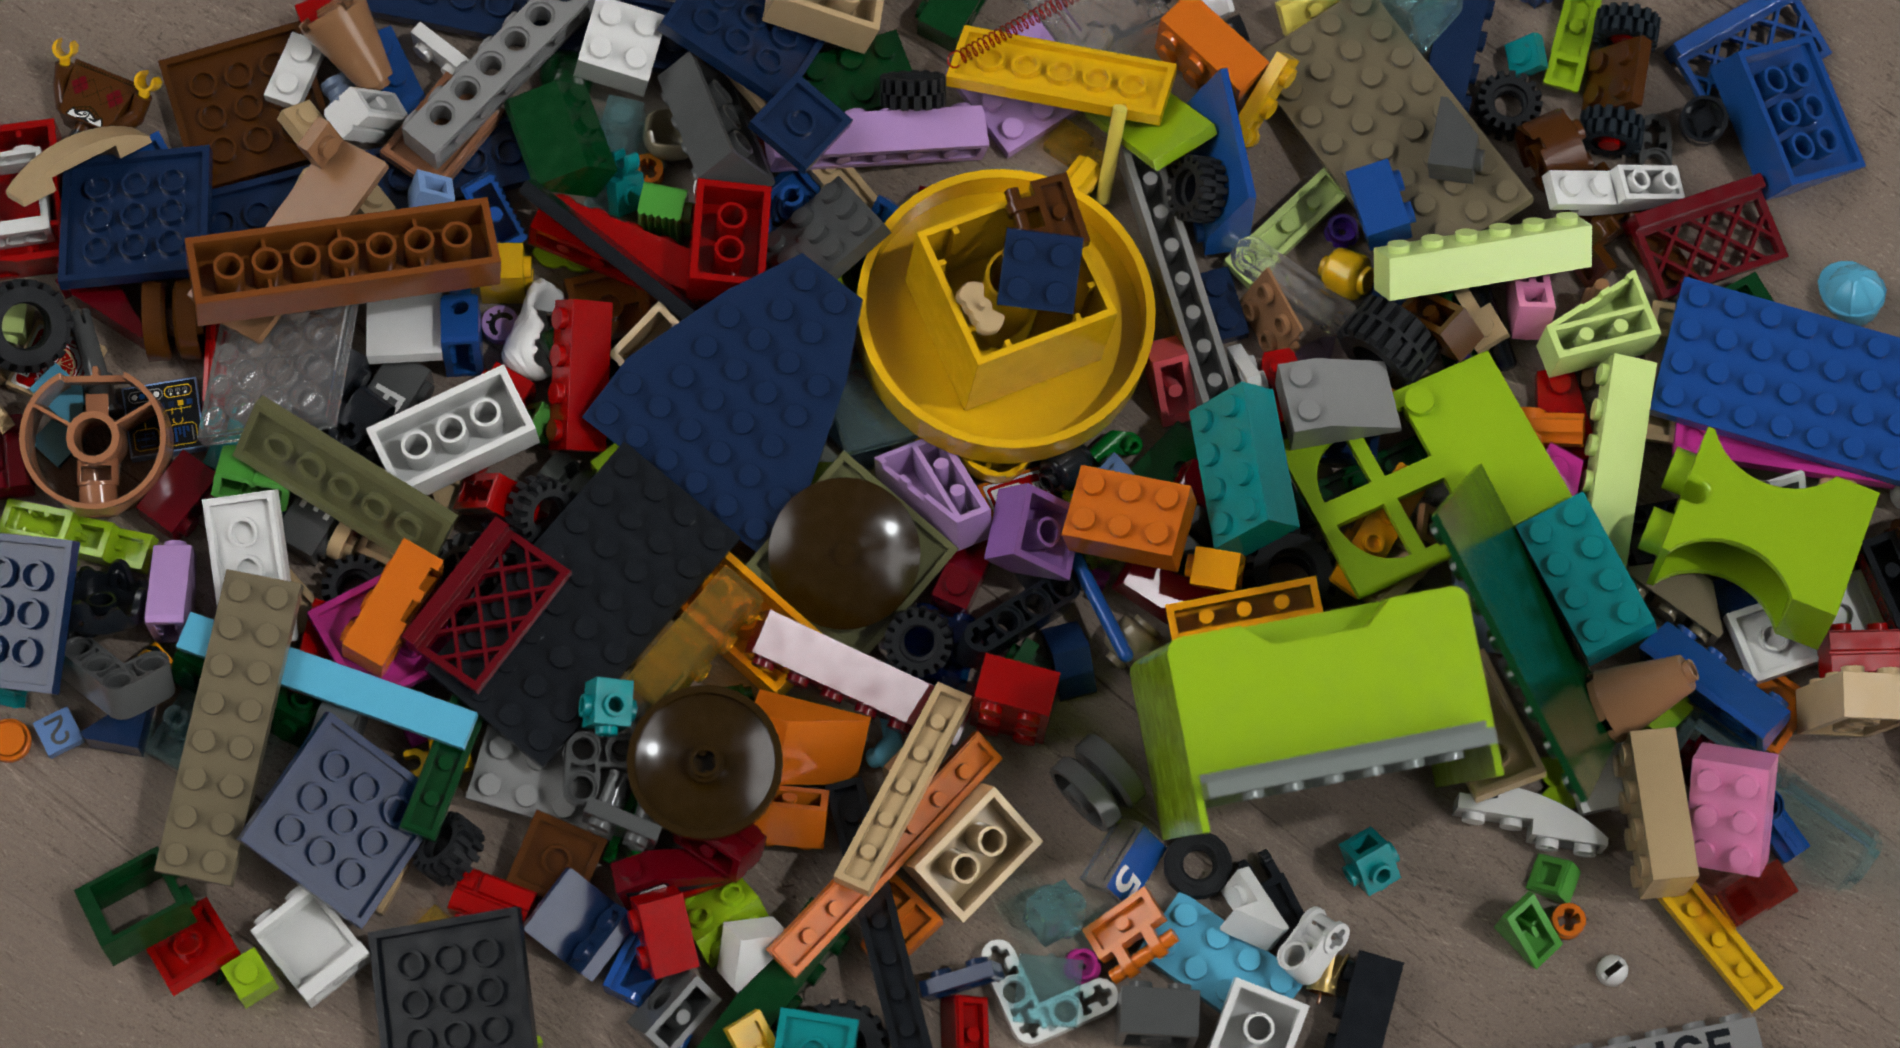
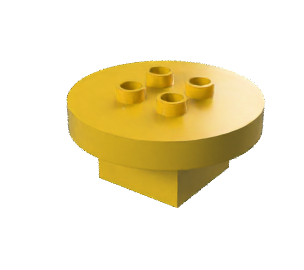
M1010 169L979 170L952 176L928 186L903 203L886 220L884 224L892 233L866 254L861 268L856 295L863 299V305L858 321L855 342L859 359L872 388L885 407L914 434L944 451L967 459L1002 464L1027 463L1051 458L1082 445L1106 428L1123 410L1138 385L1152 348L1156 308L1154 291L1144 259L1122 224L1096 200L1073 186L1072 189L1090 238L1089 246L1082 248L1074 313L1068 314L997 305L1006 227L1016 228L1014 221L1008 218L1005 209L1008 203L1004 191L1012 187H1018L1021 198L1031 196L1029 190L1030 181L1048 177L1042 174ZM1037 211L1027 214L1032 229L1042 227ZM975 281L983 283L984 297L991 301L992 310L1005 316L1003 326L996 334L987 336L978 334L976 326L971 324L969 316L963 312L962 305L956 302L957 292L964 283Z

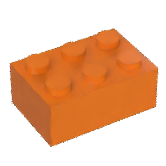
M1180 0L1160 19L1155 44L1159 58L1164 62L1177 64V69L1183 73L1182 76L1186 83L1196 90L1198 88L1201 89L1220 69L1228 68L1236 108L1239 114L1270 62L1202 0Z
M1081 465L1061 535L1069 551L1178 572L1197 501L1192 487L1189 485Z

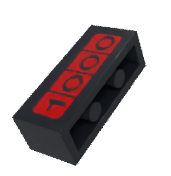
M1895 530L1863 540L1855 567L1856 570H1862L1884 622L1888 623V629H1900V541Z

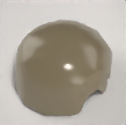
M670 108L656 109L649 113L645 119L643 141L646 149L654 157L668 162L687 159L688 156L681 147L683 142L681 134L671 122L673 115Z

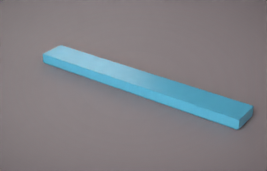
M190 611L176 648L205 659L214 620ZM289 648L281 682L282 687L465 751L479 716L477 712L299 649Z

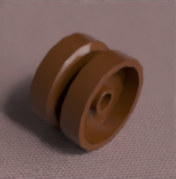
M189 278L177 279L173 287V296H171L170 288L165 280L143 282L141 317L144 346L149 362L169 361L174 354L175 342L177 351L183 360L204 358L206 325H197L194 302L187 296L191 290Z

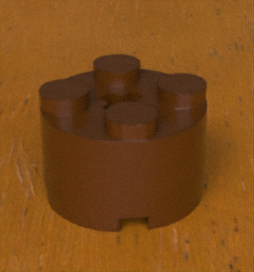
M1562 108L1554 109L1516 127L1520 130L1514 133L1519 158L1524 169L1531 166L1536 176L1531 178V181L1541 192L1546 193L1542 175L1549 170H1594L1595 166L1592 157L1585 150L1582 142L1586 138L1582 123L1578 119L1571 121Z

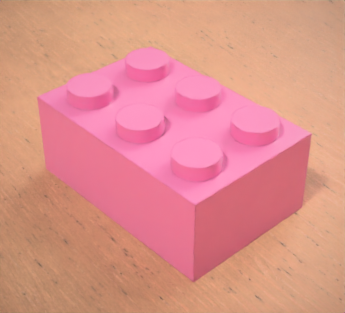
M1705 742L1701 743L1692 758L1688 802L1698 867L1760 877L1769 861L1779 754Z

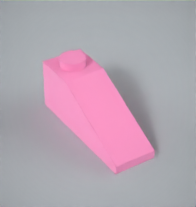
M1549 274L1506 281L1507 317L1512 339L1539 340L1545 327L1553 322L1556 305Z

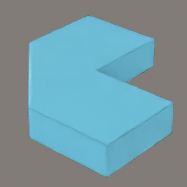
M55 362L29 390L35 393L47 380L58 373H62L64 376L70 375ZM71 385V388L62 392L48 407L57 416L71 423L73 418L84 412L85 399L83 387L81 385ZM51 420L36 435L35 447L55 466L60 468L73 454L68 449L66 442L67 427Z

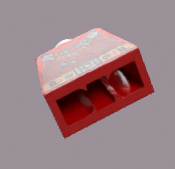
M501 473L472 474L463 479L452 509L480 522L485 520L492 521L497 516L507 523L505 516L512 513L506 511L505 506L506 503H513V499L508 497L510 492H519V489L515 486L518 482ZM543 500L535 509V524L543 522L548 516L547 513L540 510Z

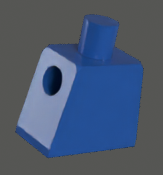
M472 288L450 291V295H443L440 298L441 347L447 377L479 376L484 371L482 316L479 297L477 294H472Z

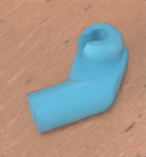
M880 718L883 738L876 744L875 748H869L866 752V761L872 768L880 766L883 768L903 747L902 734L888 728L889 721Z

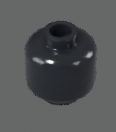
M1082 444L1063 454L1039 460V481L1049 492L1055 491L1061 495H1069L1074 492L1081 465L1092 467L1094 463L1093 456L1088 448Z

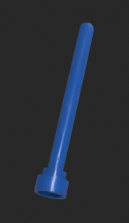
M1075 552L1072 569L1116 654L1122 662L1128 663L1133 659V651L1083 555Z

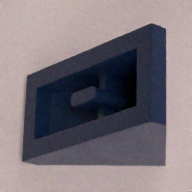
M1078 621L1041 629L1048 660L1051 661V670L1061 673L1057 688L1060 702L1097 693L1090 645Z
M156 706L130 719L119 720L106 715L81 731V734L90 748L144 757Z

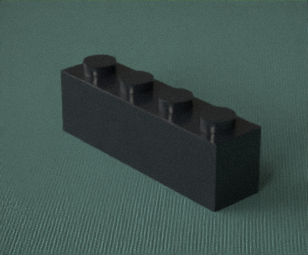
M1362 950L1358 951L1354 960H1347L1342 975V981L1348 982L1345 996H1337L1332 1018L1338 1019L1335 1033L1328 1032L1323 1048L1383 1047L1404 962Z

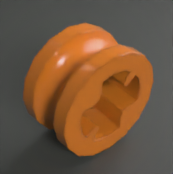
M649 153L639 155L640 166L638 171H641L643 166H647V169H649V165L654 167V177L648 178V175H646L644 182L661 185L664 179L662 161Z
M1574 903L1559 905L1549 918L1562 940L1576 938L1586 926L1584 911ZM1565 912L1572 914L1570 919L1575 917L1577 921L1570 931L1563 929L1565 924L1560 926L1558 920L1564 916Z

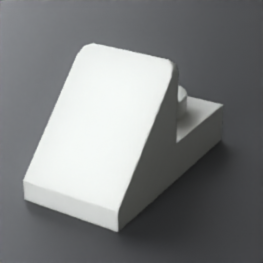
M1250 867L1238 869L1221 890L1233 912L1221 925L1220 930L1265 951L1272 950L1289 930V927Z

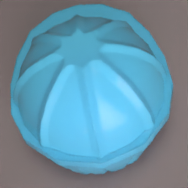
M1838 261L1823 269L1818 278L1819 294L1824 304L1841 321L1858 326L1866 325L1877 316L1880 308L1884 305L1887 293L1884 281L1878 276L1876 271L1853 261Z

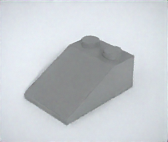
M1312 358L1278 364L1275 386L1291 450L1401 431L1402 428L1384 361Z

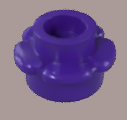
M1347 214L1333 216L1328 220V226L1324 228V237L1328 242H1332V246L1335 248H1348L1349 245H1355L1359 240L1358 223ZM1342 229L1345 231V234L1340 235L1338 231Z

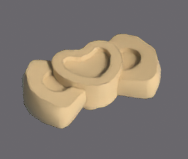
M976 281L964 283L957 292L956 302L962 305L963 312L969 316L971 324L976 326L978 334L984 336L996 334L1003 326L1005 316L992 310L991 301L984 297L983 283Z

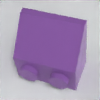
M1029 483L1000 488L997 494L984 560L1013 573L1061 581L1070 580L1075 552L1068 550L1061 535L1070 503Z

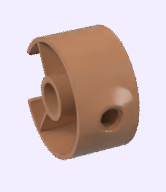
M93 366L91 376H64L62 373H58L47 380L34 393L21 419L19 444L21 456L29 475L45 493L79 517H116L125 511L135 508L172 463L174 434L166 410L149 389L126 372H123V375H101V369ZM129 384L131 387H135L143 392L149 399V402L117 421L109 416L108 394H85L86 412H82L73 418L71 423L47 410L53 400L62 392L71 388V385ZM43 415L67 427V446L73 456L77 458L79 502L60 496L49 485L41 472L35 444L37 430ZM157 415L160 427V446L156 461L147 477L134 490L117 499L119 464L127 455L129 445L126 432ZM95 427H109L112 439L108 449L99 455H86L83 443L87 433Z

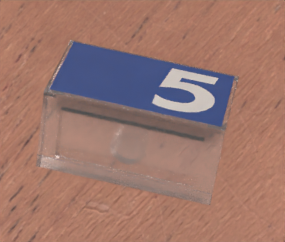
M1121 816L1120 820L1109 829L1079 879L1087 887L1108 893L1117 903H1120L1146 885L1166 853L1168 846L1144 823Z

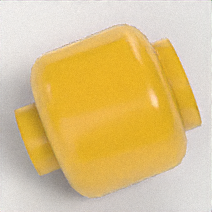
M1337 248L1329 256L1325 255L1318 267V275L1321 276V284L1324 290L1347 300H1356L1362 295L1368 294L1374 283V268H1372L1370 259L1366 255L1347 248Z

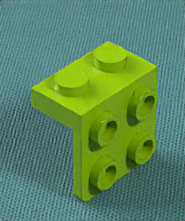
M743 878L737 883L732 882L684 900L694 944L703 961L710 969L718 965L724 922L769 917L759 896Z

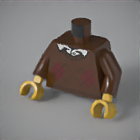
M62 37L53 42L52 52L59 58L55 62L53 78L55 106L60 113L64 125L72 129L69 136L98 127L126 126L137 128L143 124L152 101L150 93L157 91L162 86V80L159 76L153 77L150 86H148L146 77L149 74V70L139 71L135 75L133 82L79 59H76L73 64L70 60L71 57L78 53V43L75 40L71 41L70 51L67 54L61 48Z

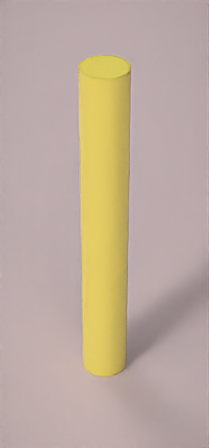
M1116 104L1112 109L1095 199L1102 205L1110 203L1128 110L1122 104Z

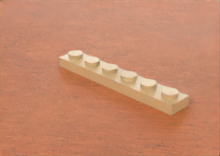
M937 682L833 876L834 882L870 897L973 703L972 696Z

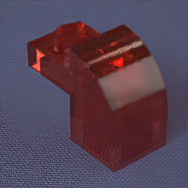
M1776 859L1765 866L1760 877L1746 875L1715 894L1713 899L1735 931L1763 916L1767 911L1797 894L1799 890L1780 861Z

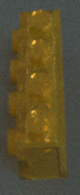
M725 565L625 680L634 681L633 690L651 706L664 696L676 690L689 687L694 681L700 683L711 671L713 666L710 662L719 652L725 654L738 639V636L735 634L743 624H752L763 610L761 604L764 601L762 595L730 567Z

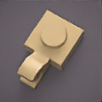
M1469 288L1459 289L1454 292L1461 306L1467 310L1484 335V338L1474 347L1478 354L1487 351L1510 337L1491 303L1480 308Z

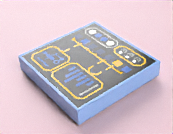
M190 377L144 385L160 401L169 416L174 434L173 456L179 455L183 449L188 453L207 451L197 378ZM135 387L121 389L125 415L149 402L147 396ZM157 415L127 432L130 456L133 463L157 458L160 446V427Z

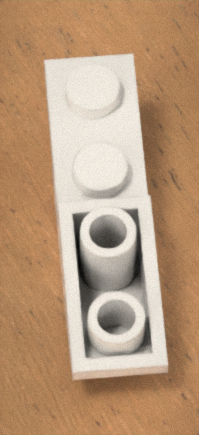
M1617 165L1610 171L1549 170L1542 175L1549 209L1571 210V212L1577 213L1578 216L1606 215L1645 210L1685 198L1677 165Z
M1516 788L1475 803L1471 794L1459 792L1454 800L1452 816L1462 817V822L1472 825H1483L1485 821L1500 823V828L1510 831H1520L1522 827H1526V843L1536 844L1535 848L1542 851L1554 852L1558 851V848L1573 850V854L1576 856L1592 858L1596 857V854H1602L1608 846L1609 838L1581 815L1559 802L1525 789Z

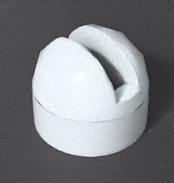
M1607 955L1596 966V976L1605 986L1616 987L1627 978L1628 965L1618 955ZM1617 962L1621 968L1608 977L1604 971Z

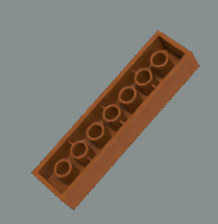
M488 197L184 238L186 262L198 326L500 284L501 259Z

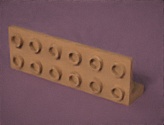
M318 116L297 144V147L310 161L311 165L265 227L355 215L389 169L388 164L343 140L329 121ZM190 290L187 296L193 301L192 291ZM282 315L220 324L256 344H261Z

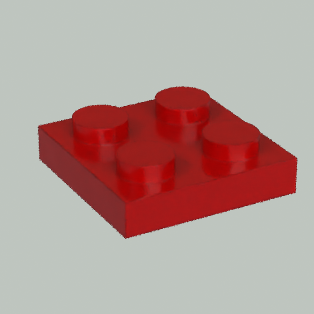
M207 897L191 907L198 922L146 949L173 997L220 970V967L241 955Z

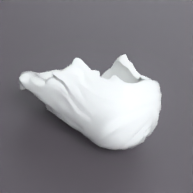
M538 278L533 281L527 290L521 312L515 320L513 329L508 335L501 352V358L506 367L530 381L534 380L537 382L552 376V367L538 340L540 339V333L546 331L549 327L546 313L553 312L555 300L566 299L561 290L544 278Z

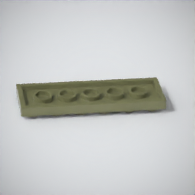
M263 395L255 402L232 455L392 554H395L403 538H406L438 557L459 516Z

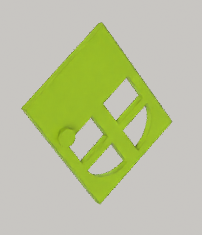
M1488 350L1393 392L1397 412L1402 411L1404 419L1411 424L1429 457L1385 476L1364 438L1347 440L1346 443L1369 483L1324 503L1318 486L1317 469L1325 451L1333 443L1291 450L1288 438L1283 440L1290 477L1359 600L1452 558L1445 544L1440 546L1436 543L1425 548L1399 502L1407 497L1441 482H1444L1451 494L1469 472L1481 463L1514 526L1573 497ZM1380 509H1384L1409 555L1400 558H1383L1371 555L1352 544L1339 528Z

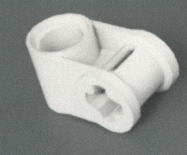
M1318 906L1311 907L1302 915L1298 925L1280 946L1277 952L1278 964L1302 985H1311L1317 982L1336 954L1347 943L1350 935L1348 925L1341 921H1333L1326 916L1325 910Z

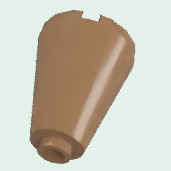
M332 0L317 10L318 19L311 22L307 17L299 25L302 34L357 87L382 90L391 83L388 77L392 75L393 71L367 0Z
M1681 655L1595 670L1587 675V677L1593 679L1587 682V691L1599 721L1602 722L1607 719L1612 727V730L1606 733L1616 743H1622L1626 740L1630 731L1642 730L1696 689L1695 681L1699 680V674L1691 659L1685 660Z

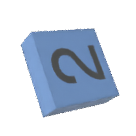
M68 706L33 722L50 759L85 743Z

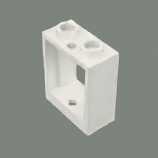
M19 145L14 147L13 150L0 152V175L19 173L31 160L43 152L41 147ZM51 194L39 199L41 216L0 221V250L56 242V236L50 226V220H53Z

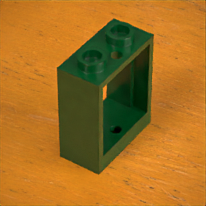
M158 846L74 890L102 950L113 967L198 922L191 907L197 905V902L187 884L180 887L177 881L180 877L154 871L159 853ZM163 877L176 903L115 934L104 908Z

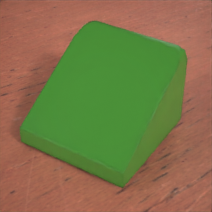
M1538 853L1525 888L1559 903H1570L1581 871L1573 861Z

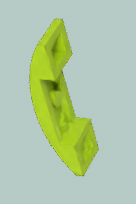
M1564 0L1547 62L1548 68L1545 70L1542 85L1578 94L1593 36L1596 11L1600 8L1602 0Z

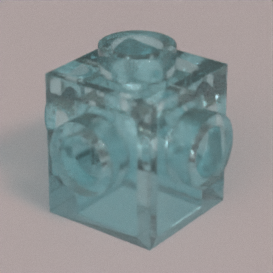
M1063 879L1054 885L1046 884L1042 886L1033 896L1027 898L1022 920L1045 948L1062 938L1070 939L1074 937L1083 927L1087 906L1082 894L1078 890H1073L1068 882Z

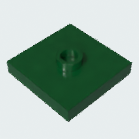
M1177 421L1131 468V471L1138 476L1173 482L1184 463L1193 458L1198 459L1193 433L1181 422Z

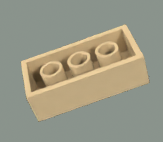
M1676 728L1630 731L1626 740L1620 744L1617 752L1618 755L1613 756V770L1616 778L1622 777L1624 791L1619 792V808L1621 814L1627 815L1629 827L1625 828L1624 840L1627 851H1632L1634 865L1630 867L1631 884L1633 888H1638L1640 900L1685 896L1698 879L1699 870Z

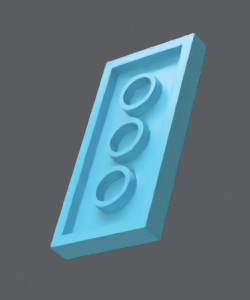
M1180 892L1177 894L1164 912L1168 921L1155 929L1160 936L1172 928L1180 941L1169 948V954L1161 959L1156 957L1149 964L1176 983L1191 985V990H1200V1000L1218 1013H1221L1234 976L1291 999L1295 998L1303 986L1278 964L1277 957L1269 951L1260 949L1222 932L1220 927L1225 921L1186 894ZM1144 940L1137 951L1147 945L1146 940Z

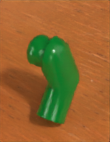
M1111 430L1096 442L1089 451L1094 459L1093 464L1099 466L1114 452L1117 455L1123 456L1138 454L1142 450L1143 442L1135 433Z

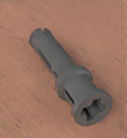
M83 308L82 315H80L79 309L72 311V313H69L70 320L74 321V329L71 330L85 376L92 375L93 366L101 369V375H112V373L107 371L90 309ZM116 384L82 385L85 393L108 394L109 416L112 419L119 418L125 413L124 406L118 402L114 388Z

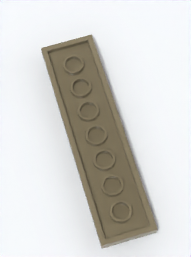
M226 569L154 871L228 887L234 886L243 844L237 841L236 838L250 818L304 589L301 583Z

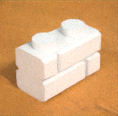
M352 86L339 96V100H334L324 109L325 118L332 124L343 140L358 141L360 143L384 144L394 135V131L400 128L408 116L395 93Z

